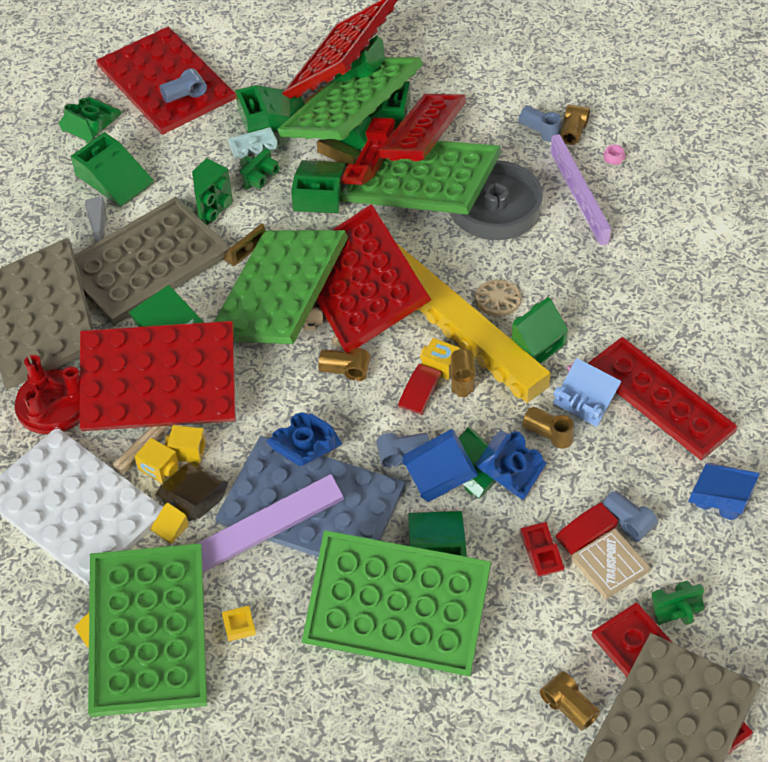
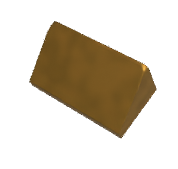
M320 139L317 141L318 153L337 162H346V166L355 164L361 151L336 139Z
M261 223L224 254L223 260L232 266H236L250 255L263 233H265L264 224Z

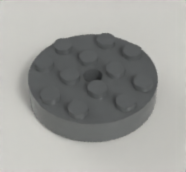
M497 160L469 214L451 213V216L461 229L479 238L505 240L520 236L530 230L537 223L541 215L543 199L541 184L535 175L526 168L512 162Z

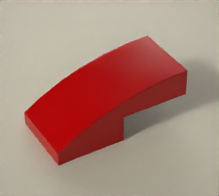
M418 364L402 393L398 407L423 415L430 396L435 393L442 371Z
M600 502L571 521L556 534L555 538L572 556L594 542L596 538L616 528L618 520Z
M547 522L520 528L519 532L537 577L565 570L557 544L553 543Z

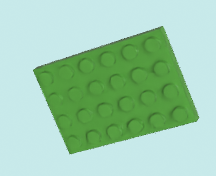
M385 57L377 71H374L368 77L359 78L356 76L343 82L332 80L277 129L280 136L306 139L320 138L322 140L345 139L350 131L361 125L369 114L374 113L382 102L387 101L395 90L400 89L408 78L413 77L417 73L416 71L423 66L420 57Z
M437 141L426 158L421 161L415 162L411 161V159L391 161L388 158H384L379 170L370 181L363 185L347 184L341 193L343 202L469 214L502 153L500 145Z
M345 230L265 231L214 322L232 321L234 324V342L294 344L348 239Z
M324 530L301 643L471 677L492 562Z
M190 544L91 553L89 589V716L99 717L207 706L202 545Z

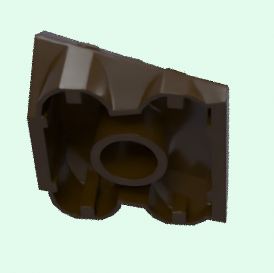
M190 462L160 485L155 495L160 497L165 504L169 503L184 513L188 521H192L196 518L200 519L223 499L229 482L199 464Z

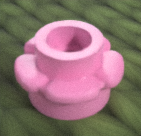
M609 145L603 153L604 161L609 164L618 165L622 163V160H625L624 149L619 145Z

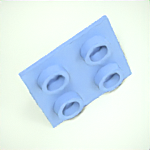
M576 358L562 386H558L555 389L553 395L556 397L553 403L597 427L622 381Z

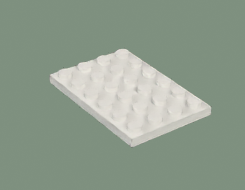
M56 428L0 475V515L89 587L90 554L130 550L151 530L150 528L163 508L62 430Z

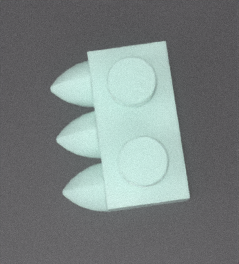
M270 127L228 138L229 147L235 159L251 154L259 155L265 148L274 151L278 147L277 139Z

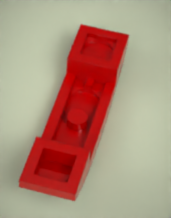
M372 119L366 131L368 140L356 163L349 164L341 178V183L363 185L374 177L384 161V158H380L379 150L393 133L394 119Z

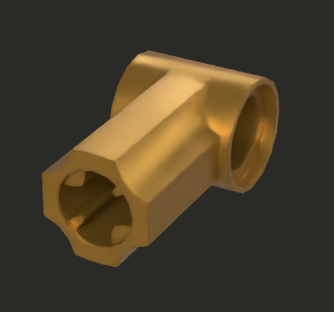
M571 104L567 105L564 125L560 134L565 144L574 145L579 143L583 128H586L590 108Z
M354 348L349 354L323 349L319 355L318 369L321 372L344 374L349 380L363 381L366 379L371 355L368 351L361 348Z
M458 349L451 354V391L457 394L458 397H467L468 394L473 392L475 378L474 355L468 349Z
M534 406L532 408L529 407L526 411L522 427L550 439L551 443L557 448L565 449L572 445L574 441V424L570 417L566 415L554 416Z
M560 671L539 690L540 696L545 703H550L549 706L553 710L559 709L581 731L592 725L600 714V710L579 691L575 680L564 671Z

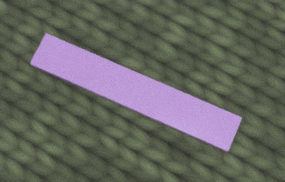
M560 134L552 136L550 153L599 245L609 244L611 228Z
M332 474L197 543L202 545L203 573L344 500Z

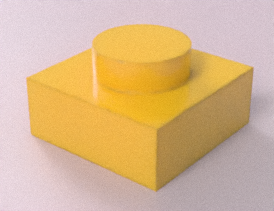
M249 605L222 612L228 642L256 635Z

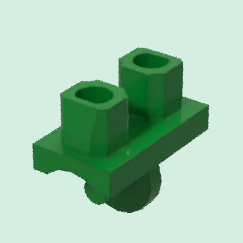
M266 148L256 157L244 156L239 162L241 166L239 172L244 181L242 187L247 190L251 186L261 189L267 181L265 173L275 176L279 172V162L271 158V151Z
M688 581L678 583L675 587V592L667 594L662 589L653 591L652 604L656 623L661 625L681 618L685 625L692 624L694 620L693 614L705 610L703 603L704 588L702 585L697 584L693 586Z

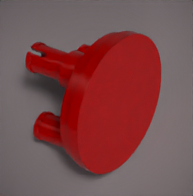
M29 355L32 361L31 364L29 358L26 357L24 364L28 371V380L20 387L14 405L16 416L22 426L34 433L49 434L55 428L64 432L79 424V370L76 367H67L64 370H50L46 372L38 355Z

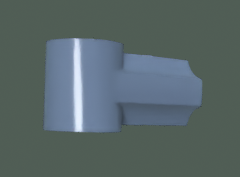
M192 68L185 70L180 78L160 85V92L166 103L187 95L200 97L207 89V85L200 74Z
M528 105L522 109L519 115V123L540 132L544 141L551 142L552 136L561 134V117L559 114L554 112L543 113Z
M425 432L398 437L397 434L386 433L379 436L376 444L382 466L389 468L392 465L393 467L401 465L404 454L429 441L428 434Z
M612 491L602 503L618 520V523L622 525L623 532L635 542L641 541L658 524L657 516L652 510L645 506L639 508L618 491Z

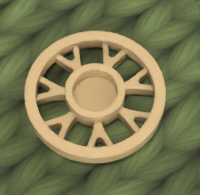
M495 279L487 281L476 292L477 306L484 313L492 316L510 315L519 308L521 303L519 289L514 284L504 280ZM497 285H503L504 288H497ZM491 287L493 290L488 291L485 288ZM511 289L514 291L513 293H509V294L506 292V291H509V290H511ZM485 295L489 296V298L480 299L479 296ZM508 299L516 300V303H512ZM488 303L493 305L491 309L486 307ZM504 305L507 308L506 310H500V307Z

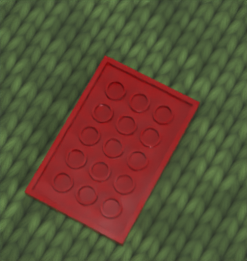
M379 0L335 24L282 94L288 98L294 96L299 98L308 89H316L321 82L325 81L327 83L338 73L343 75L348 72L352 67L350 64L360 57L361 54L359 52L369 45L370 42L368 40L378 33L377 28L386 22L387 19L385 17L395 10L394 5L398 0Z
M169 26L96 60L97 66L162 135L236 99L235 92ZM187 69L197 70L207 85L206 92L200 97L187 95L166 103L160 92V85L180 78Z
M372 204L332 229L345 230L348 239L316 299L347 354L432 300Z
M232 321L80 331L79 429L81 431L236 422L234 324Z

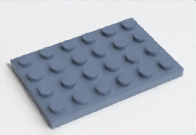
M260 436L215 518L216 523L230 527L332 474L344 500L267 539L268 541L319 557L324 530L381 541L405 489V482L325 456H320L305 465L298 466L273 450L267 443L269 438Z

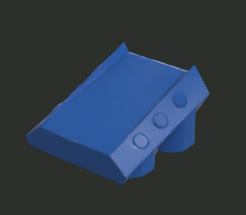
M304 412L296 413L290 419L291 426L277 429L272 433V437L267 440V443L273 450L298 466L305 465L342 445L341 440L330 424L312 413L307 414Z
M453 429L403 455V464L421 494L420 497L427 502L445 495L450 490L477 476L473 464Z
M500 430L492 437L491 442L475 465L523 500L547 462L543 460L542 455L537 450H529L525 447L526 441L520 432L513 431L507 434Z
M707 462L688 502L694 503L697 507L704 510L710 508L719 509L722 517L734 520L744 514L760 473Z

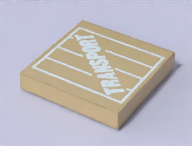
M616 529L574 553L571 558L574 564L605 599L610 598L650 571V566Z

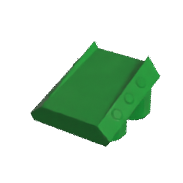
M378 35L370 39L369 45L359 52L361 54L360 57L350 64L352 66L351 69L343 75L338 73L334 80L336 82H343L356 76L365 78L374 71H377L385 59L383 39Z
M89 96L79 99L77 105H65L64 116L58 123L62 132L71 133L89 143L122 113L121 110Z
M467 427L458 438L473 464L477 476L463 485L465 491L480 499L497 481L476 467L475 463L479 460L489 443L473 428Z

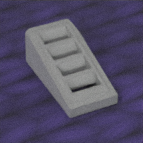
M101 196L85 200L87 215L96 242L103 239L105 234L106 209L103 197Z

